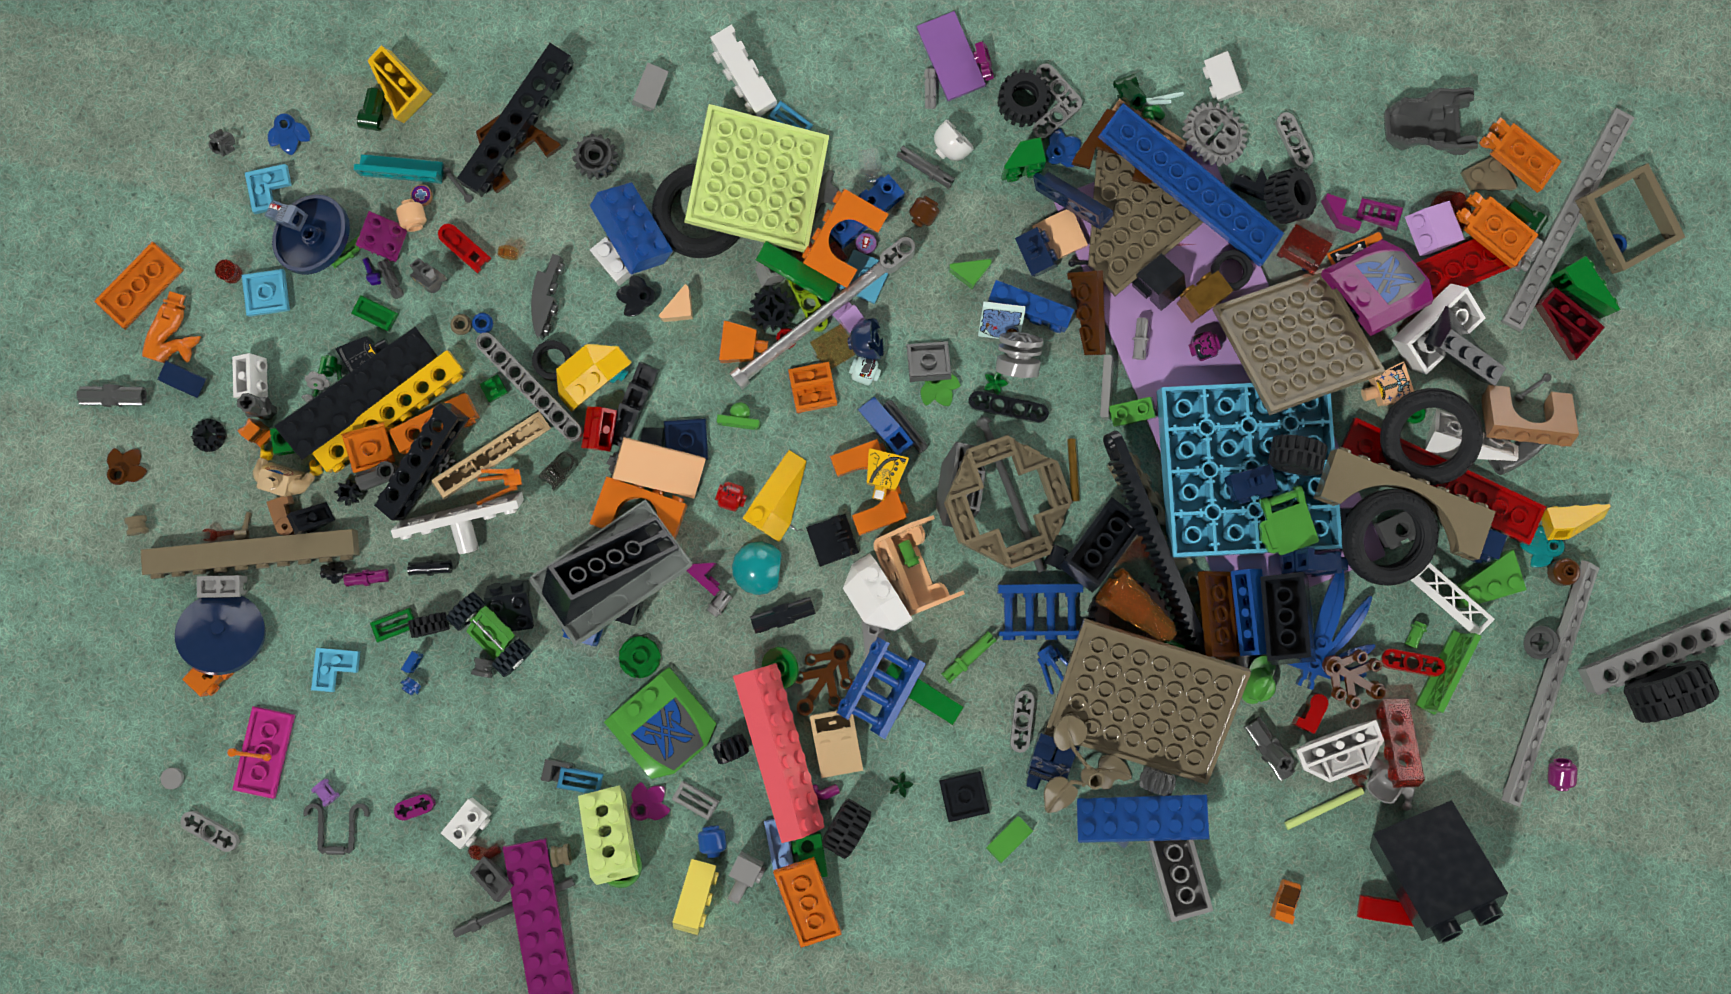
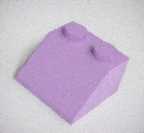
M1450 201L1424 208L1405 217L1420 256L1429 255L1465 240Z

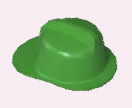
M1263 655L1255 658L1249 666L1251 674L1242 695V699L1249 704H1257L1259 701L1269 700L1276 690V684L1273 679L1276 665H1271L1267 661V656Z

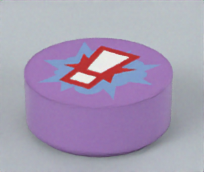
M869 233L859 235L856 240L857 250L866 255L873 253L876 249L875 237Z

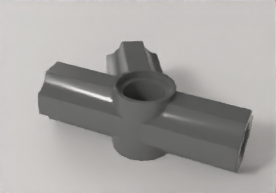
M1260 717L1251 720L1243 726L1255 743V749L1260 751L1262 754L1261 758L1268 763L1279 781L1293 775L1295 769L1292 766L1294 763L1292 756L1284 750L1279 740L1270 733Z

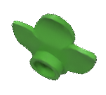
M951 374V379L938 380L937 382L925 381L920 390L923 403L927 406L936 400L939 404L949 407L952 402V390L960 387L959 380Z

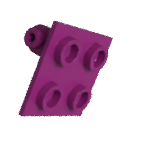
M368 211L355 245L359 249L363 248L372 254L375 253L377 256L380 255L389 259V261L396 262L407 230L403 229L397 222Z

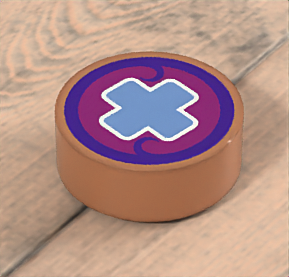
M417 185L411 191V199L414 202L421 203L423 206H427L433 199V193L427 186Z

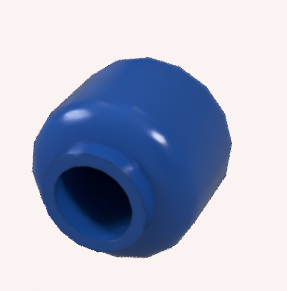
M719 825L702 827V831L698 833L699 851L702 854H707V858L719 857L720 852L727 848L725 831L719 829Z

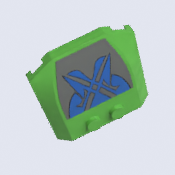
M670 667L660 673L604 721L606 726L650 779L676 773L708 745L717 724Z

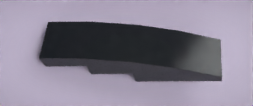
M644 362L638 363L633 379L629 382L624 398L619 403L612 444L621 447L623 437H631L660 369Z

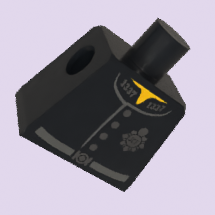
M364 336L335 349L348 371L351 372L389 345L385 338L374 343L370 337Z

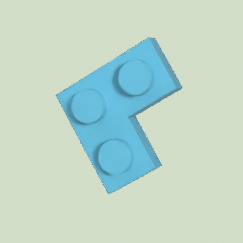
M286 164L245 172L251 208L254 214L267 211L271 201L274 200L272 190L292 186L289 169Z
M316 648L311 690L335 692L337 671L358 673L361 651Z

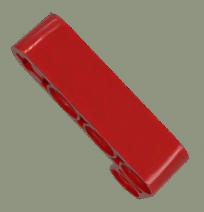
M1359 895L1357 917L1414 927L1399 900Z

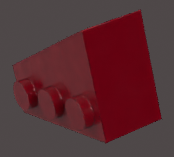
M1556 287L1548 289L1535 305V308L1570 361L1577 360L1605 328Z

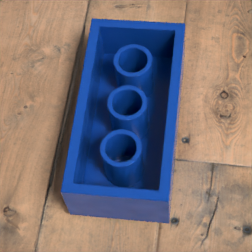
M633 183L597 192L590 207L630 275L664 264L673 250Z

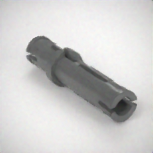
M904 145L900 148L907 155L898 151L896 157L928 175L930 180H936L947 189L952 186L951 183L954 182L955 177L941 170L939 165L931 164Z

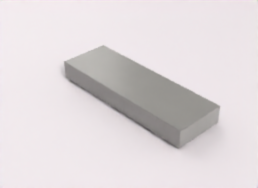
M1105 355L1103 360L1100 417L1103 420H1111L1109 406H1112L1114 357L1112 355Z

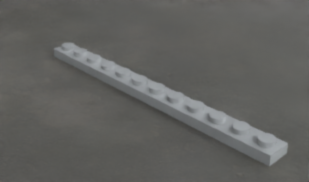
M1618 108L1612 111L1549 229L1542 248L1534 262L1531 263L1501 320L1503 324L1518 332L1524 328L1582 218L1575 200L1598 188L1635 117Z
M1581 560L1579 566L1580 577L1569 591V599L1563 609L1560 626L1556 630L1560 644L1557 647V652L1548 659L1547 665L1543 669V677L1536 690V698L1533 706L1530 708V716L1527 725L1523 729V737L1516 750V758L1513 766L1510 768L1507 785L1503 789L1502 801L1518 807L1521 805L1599 571V567L1588 561Z

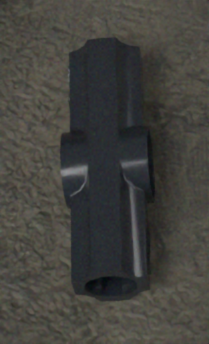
M806 597L790 604L788 602L772 607L769 611L750 616L755 634L775 627L780 628L795 623L796 620L814 615L816 612L811 597Z

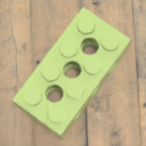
M620 785L578 796L589 874L593 882L599 885L638 875L625 792Z

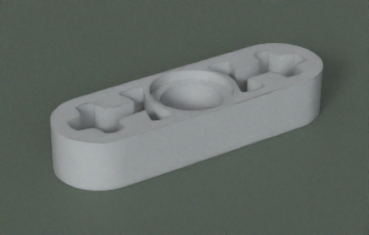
M1282 113L1275 122L1277 131L1294 166L1299 167V169H1307L1313 162V155L1295 117L1291 113ZM1283 118L1285 119V121H1290L1288 125L1289 130H1295L1290 132L1288 135L1285 134L1288 131L1287 126L1281 125ZM1289 137H1297L1299 145L1291 146L1289 144ZM1301 147H1303L1300 151L1302 157H1307L1305 164L1298 161L1300 158L1299 151L1296 154L1294 153V151L1299 150Z
M1028 691L1018 692L1014 701L1010 746L1019 753L1025 752L1030 745L1034 696ZM1023 694H1027V698L1030 699V703H1026L1025 710L1030 709L1029 714L1017 712V708L1022 709V703L1019 702V698H1022ZM1020 715H1024L1028 719L1027 726L1023 728L1018 727L1016 724V719ZM1015 729L1027 731V735L1022 734V740L1026 741V744L1022 745L1021 749H1018V746L1014 744V740L1019 738V733L1015 734Z
M189 811L181 817V826L185 830L216 848L229 852L238 847L240 839L235 832L200 812ZM195 816L194 821L203 824L201 826L197 824L189 825L188 817ZM208 825L215 827L216 833L213 837L207 836L205 832ZM219 836L223 838L231 837L233 845L225 846V840L218 839L216 841Z

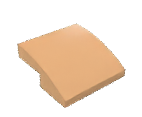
M1067 209L1032 226L1033 229L1038 227L1042 231L1045 230L1050 239L1047 243L1050 249L1055 250L1058 260L1088 246L1075 214Z

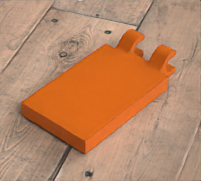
M1499 118L1489 128L1491 132L1486 137L1484 136L1479 144L1484 148L1492 149L1490 153L1492 157L1534 191L1540 192L1562 161L1515 123L1509 126L1504 119Z
M1474 192L1473 195L1470 194L1465 202L1476 208L1472 213L1466 208H1463L1461 211L1458 210L1455 214L1458 222L1466 224L1463 230L1510 268L1515 267L1539 234L1491 196L1484 199L1478 192Z

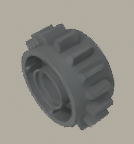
M591 134V137L587 138L584 136L583 141H577L578 147L573 149L576 156H573L572 159L574 162H577L574 166L577 170L581 169L580 174L582 176L587 173L588 179L591 180L595 176L597 180H600V176L603 175L607 178L609 171L614 172L612 167L613 165H618L614 159L618 157V153L614 151L616 149L615 145H610L611 141L609 138L604 140L602 134L598 137ZM593 154H600L599 159L591 160Z

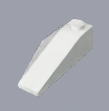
M1436 408L1426 438L1425 450L1435 455L1451 458L1460 447L1462 428L1458 419L1452 413ZM1483 432L1482 448L1477 459L1517 461L1518 446L1506 439L1488 438Z

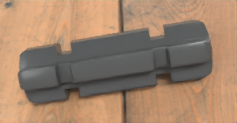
M385 259L378 262L377 266L383 272L382 276L387 287L390 289L392 297L398 299L404 296L394 271L390 269L392 267L389 261Z

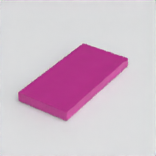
M252 706L241 752L263 755L269 753L271 760L264 761L260 758L240 756L232 790L271 799L276 798L295 719L294 714Z

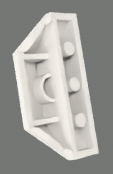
M870 553L852 564L843 590L864 623L896 631L913 620Z
M1377 720L1348 726L1313 739L1295 750L1304 771L1327 782H1332L1370 768L1380 746L1384 742V738Z

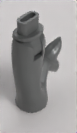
M1516 441L1515 445L1518 446L1517 461L1488 460V462L1497 474L1503 475L1526 463L1546 447L1547 444Z

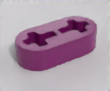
M426 793L401 801L394 807V815L398 820L404 821L433 810L435 799ZM422 798L430 802L427 805V809L425 807L417 808L416 804L421 803ZM402 805L405 808L410 806L413 808V810L406 813L407 816L399 812L402 809Z

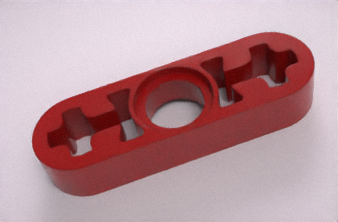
M1387 649L1380 658L1382 665L1387 669L1429 677H1437L1445 670V663L1442 659L1418 653ZM1392 653L1393 658L1401 659V655H1404L1402 667L1399 666L1400 662L1398 661L1389 664V660L1385 659V656H1389ZM1409 657H1414L1418 660V667L1416 669H1411L1407 666L1406 661ZM1423 659L1426 660L1424 664L1428 665L1436 662V666L1440 667V669L1434 673L1432 668L1424 667V671H1421Z

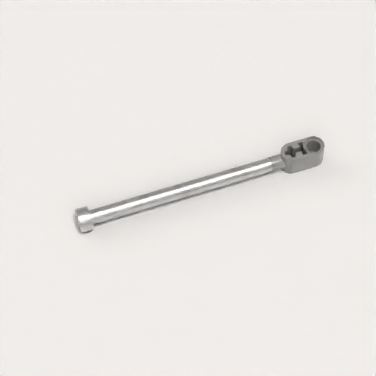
M909 237L900 238L882 252L880 261L851 283L848 288L838 293L740 370L737 367L730 372V375L742 390L750 384L749 379L883 274L894 273L910 261L915 255L914 241ZM908 245L911 247V250L908 253H904L900 248ZM886 259L889 261L893 260V264H886Z

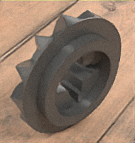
M1534 627L1525 635L1524 649L1532 658L1539 660L1551 658L1557 652V647L1560 644L1558 635L1548 627ZM1543 637V640L1548 642L1549 644L1543 645V648L1541 650L1540 646L1533 643L1541 642V638Z

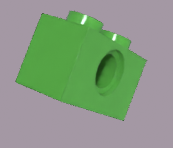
M1153 397L1109 406L1113 427L1157 418Z

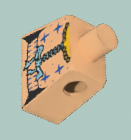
M1405 362L1385 370L1383 375L1369 379L1371 387L1362 389L1361 395L1364 401L1375 399L1379 407L1394 405L1403 396L1413 392L1414 389Z

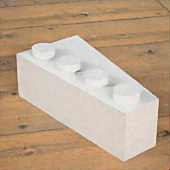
M732 24L710 37L714 50L712 56L717 64L722 63L725 68L722 71L727 80H732L736 85L733 89L739 98L743 97L746 101L744 106L750 115L754 114L760 117L774 109L777 105V100L763 76H758L759 71L752 59L748 60V53L742 41H736L735 29Z

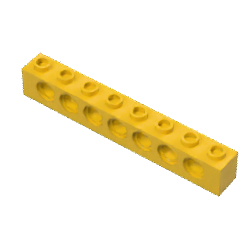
M446 350L358 416L352 425L312 454L326 472H340L345 468L344 463L349 460L341 434L368 427L372 421H377L378 424L384 422L387 435L390 434L389 430L394 428L400 421L406 422L413 416L412 412L414 410L425 408L430 403V398L434 395L439 397L447 390L445 387L450 383L456 384L462 380V374L465 373V370L452 353ZM440 370H444L445 378L438 381L436 378L437 373ZM423 383H427L429 389L426 393L422 394L420 386ZM406 395H410L412 398V402L408 406L403 404V397ZM393 408L395 415L393 418L388 419L386 412L388 409ZM339 446H342L344 449V454L341 457L336 455V449Z

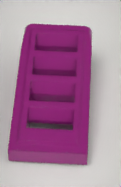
M1362 198L1356 218L1397 231L1403 207ZM1366 205L1371 206L1368 216L1364 215ZM1374 208H1379L1377 216L1372 217ZM1382 211H1387L1385 219H1380ZM1391 213H1395L1393 222L1389 221Z

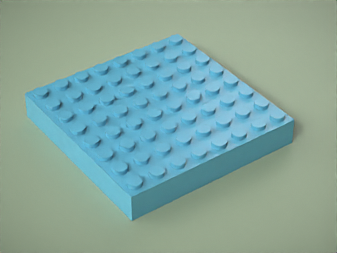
M1252 383L1161 387L1156 393L1166 536L1172 557L1188 558L1269 553L1266 550L1265 544L1260 540L1258 525L1266 520V517L1260 506L1259 495L1252 496V501L1239 504V501L1231 502L1224 478L1269 465L1268 460L1272 438L1279 435H1298L1321 441L1327 446L1326 464L1330 451L1335 449L1331 393L1269 415ZM1272 467L1278 489L1271 491L1272 495L1267 498L1293 490V487L1300 485L1304 491L1305 501L1319 542L1301 549L1315 548V551L1342 549L1340 504L1332 506L1314 499L1322 473L1313 476L1296 475L1282 472ZM1296 498L1271 506L1272 513L1298 504Z

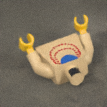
M265 445L261 446L260 458L253 469V477L257 482L258 489L284 497L302 494L313 482L314 476H319L323 473L321 464L315 466V460L309 462V473L268 462L273 458V448L270 451H265Z

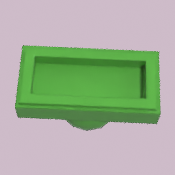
M737 402L732 405L730 416L717 415V423L721 426L758 430L760 428L759 420L749 419V406L743 402Z

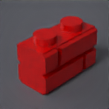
M587 406L581 448L611 452L617 410Z

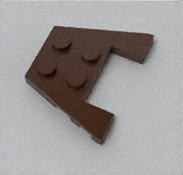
M1106 109L1074 157L1071 165L1090 169L1095 149L1119 155L1098 138L1115 114V110ZM1137 168L1134 169L1132 181L1146 185L1151 184L1152 180Z
M500 115L476 131L479 144H481ZM516 118L513 124L521 123L522 118ZM531 125L527 131L526 139L515 148V155L533 142H536L547 158L560 150L562 146L545 132ZM511 135L503 136L501 141H508ZM493 152L490 158H496L499 152ZM502 172L499 177L496 176L492 182V187L497 194L512 183L506 174Z

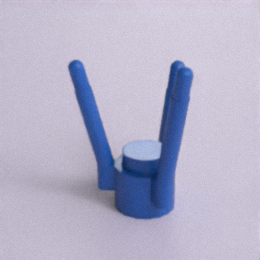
M1050 645L1037 654L1040 657L1038 662L1041 665L1050 694H1054L1046 665L1047 667L1052 665L1060 680L1063 681L1064 676L1055 662L1058 661V657L1067 666L1068 661L1061 655L1058 648L1054 649Z

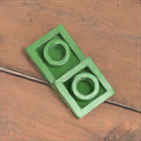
M1017 816L986 849L1002 863L1033 830Z

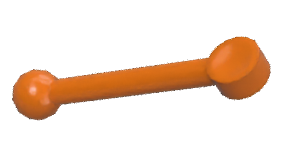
M230 748L227 752L230 757L238 755L260 758L264 761L271 760L269 753L263 755L241 752L235 748Z

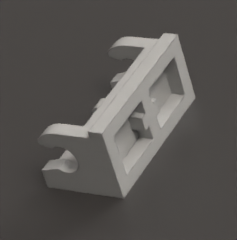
M647 62L632 105L650 112L654 110L669 71Z
M197 576V598L241 597V595H246L247 590H244L243 584L247 583V576Z

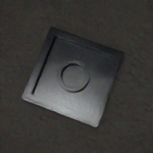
M981 771L939 780L948 822L990 813Z

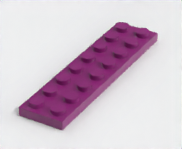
M547 838L503 846L508 880L513 885L510 892L528 993L574 994Z

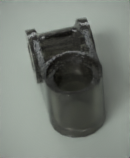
M562 452L540 473L539 478L541 480L544 479L550 484L553 491H557L577 468L578 459L571 453ZM569 456L571 458V465L565 468L563 460Z

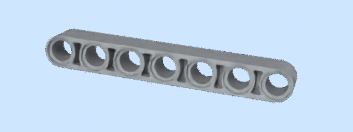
M481 333L476 339V345L479 350L566 439L574 443L581 441L584 432L582 426L494 336L489 333ZM487 339H491L492 345L489 348H484V342ZM506 354V360L503 363H498L499 355ZM519 368L521 370L520 375L517 378H513V370ZM530 383H534V391L531 393H527V385ZM549 398V405L542 408L540 405L541 400ZM562 412L564 419L561 422H555L556 414ZM577 427L579 431L577 436L570 437V429Z

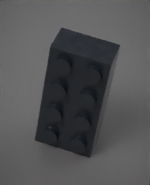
M1113 497L1103 506L1059 566L1060 569L1092 593L1102 584L1140 531L1134 528L1136 521H1131L1133 513H1128L1129 509Z
M1304 572L1260 577L1267 661L1271 665L1316 662L1308 576Z

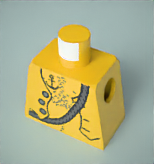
M869 449L867 485L875 486L872 495L873 499L884 501L887 490L896 491L908 464V457Z

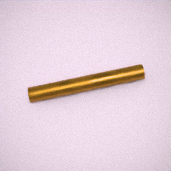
M1067 439L1072 502L1080 501L1076 439Z

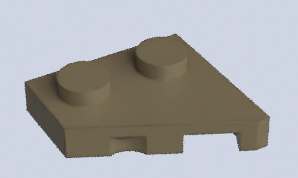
M1490 157L1460 173L1470 191H1513L1517 189L1507 168L1494 157Z

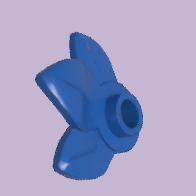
M279 114L274 120V127L268 132V142L270 146L280 144L284 152L293 155L297 149L298 141H310L309 131L305 125L295 122L291 115ZM283 120H286L288 123L286 128L281 126Z
M1062 129L1055 130L1049 137V146L1045 152L1046 160L1051 164L1061 163L1069 168L1074 167L1071 164L1076 156L1075 154L1081 147V140L1074 136L1065 137Z

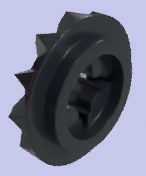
M213 419L198 421V424L192 428L193 433L190 436L193 439V445L199 450L213 452L223 445L226 432L220 422ZM207 430L211 433L216 434L210 436L208 441L207 438L200 436L206 434Z

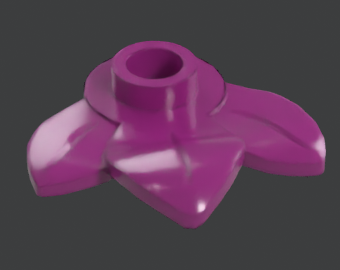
M640 782L633 788L631 794L633 803L630 807V814L635 820L643 821L647 818L659 820L670 812L669 807L662 803L665 795L664 786H653L647 790L646 786ZM638 806L645 808L643 814L637 812Z

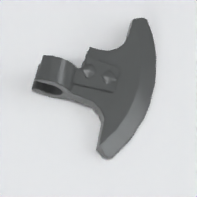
M829 170L821 177L815 214L818 213L823 204L835 205L832 200L839 189L831 183L834 175L832 170Z

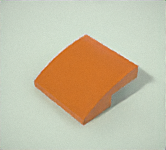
M829 362L788 369L797 413L837 406Z

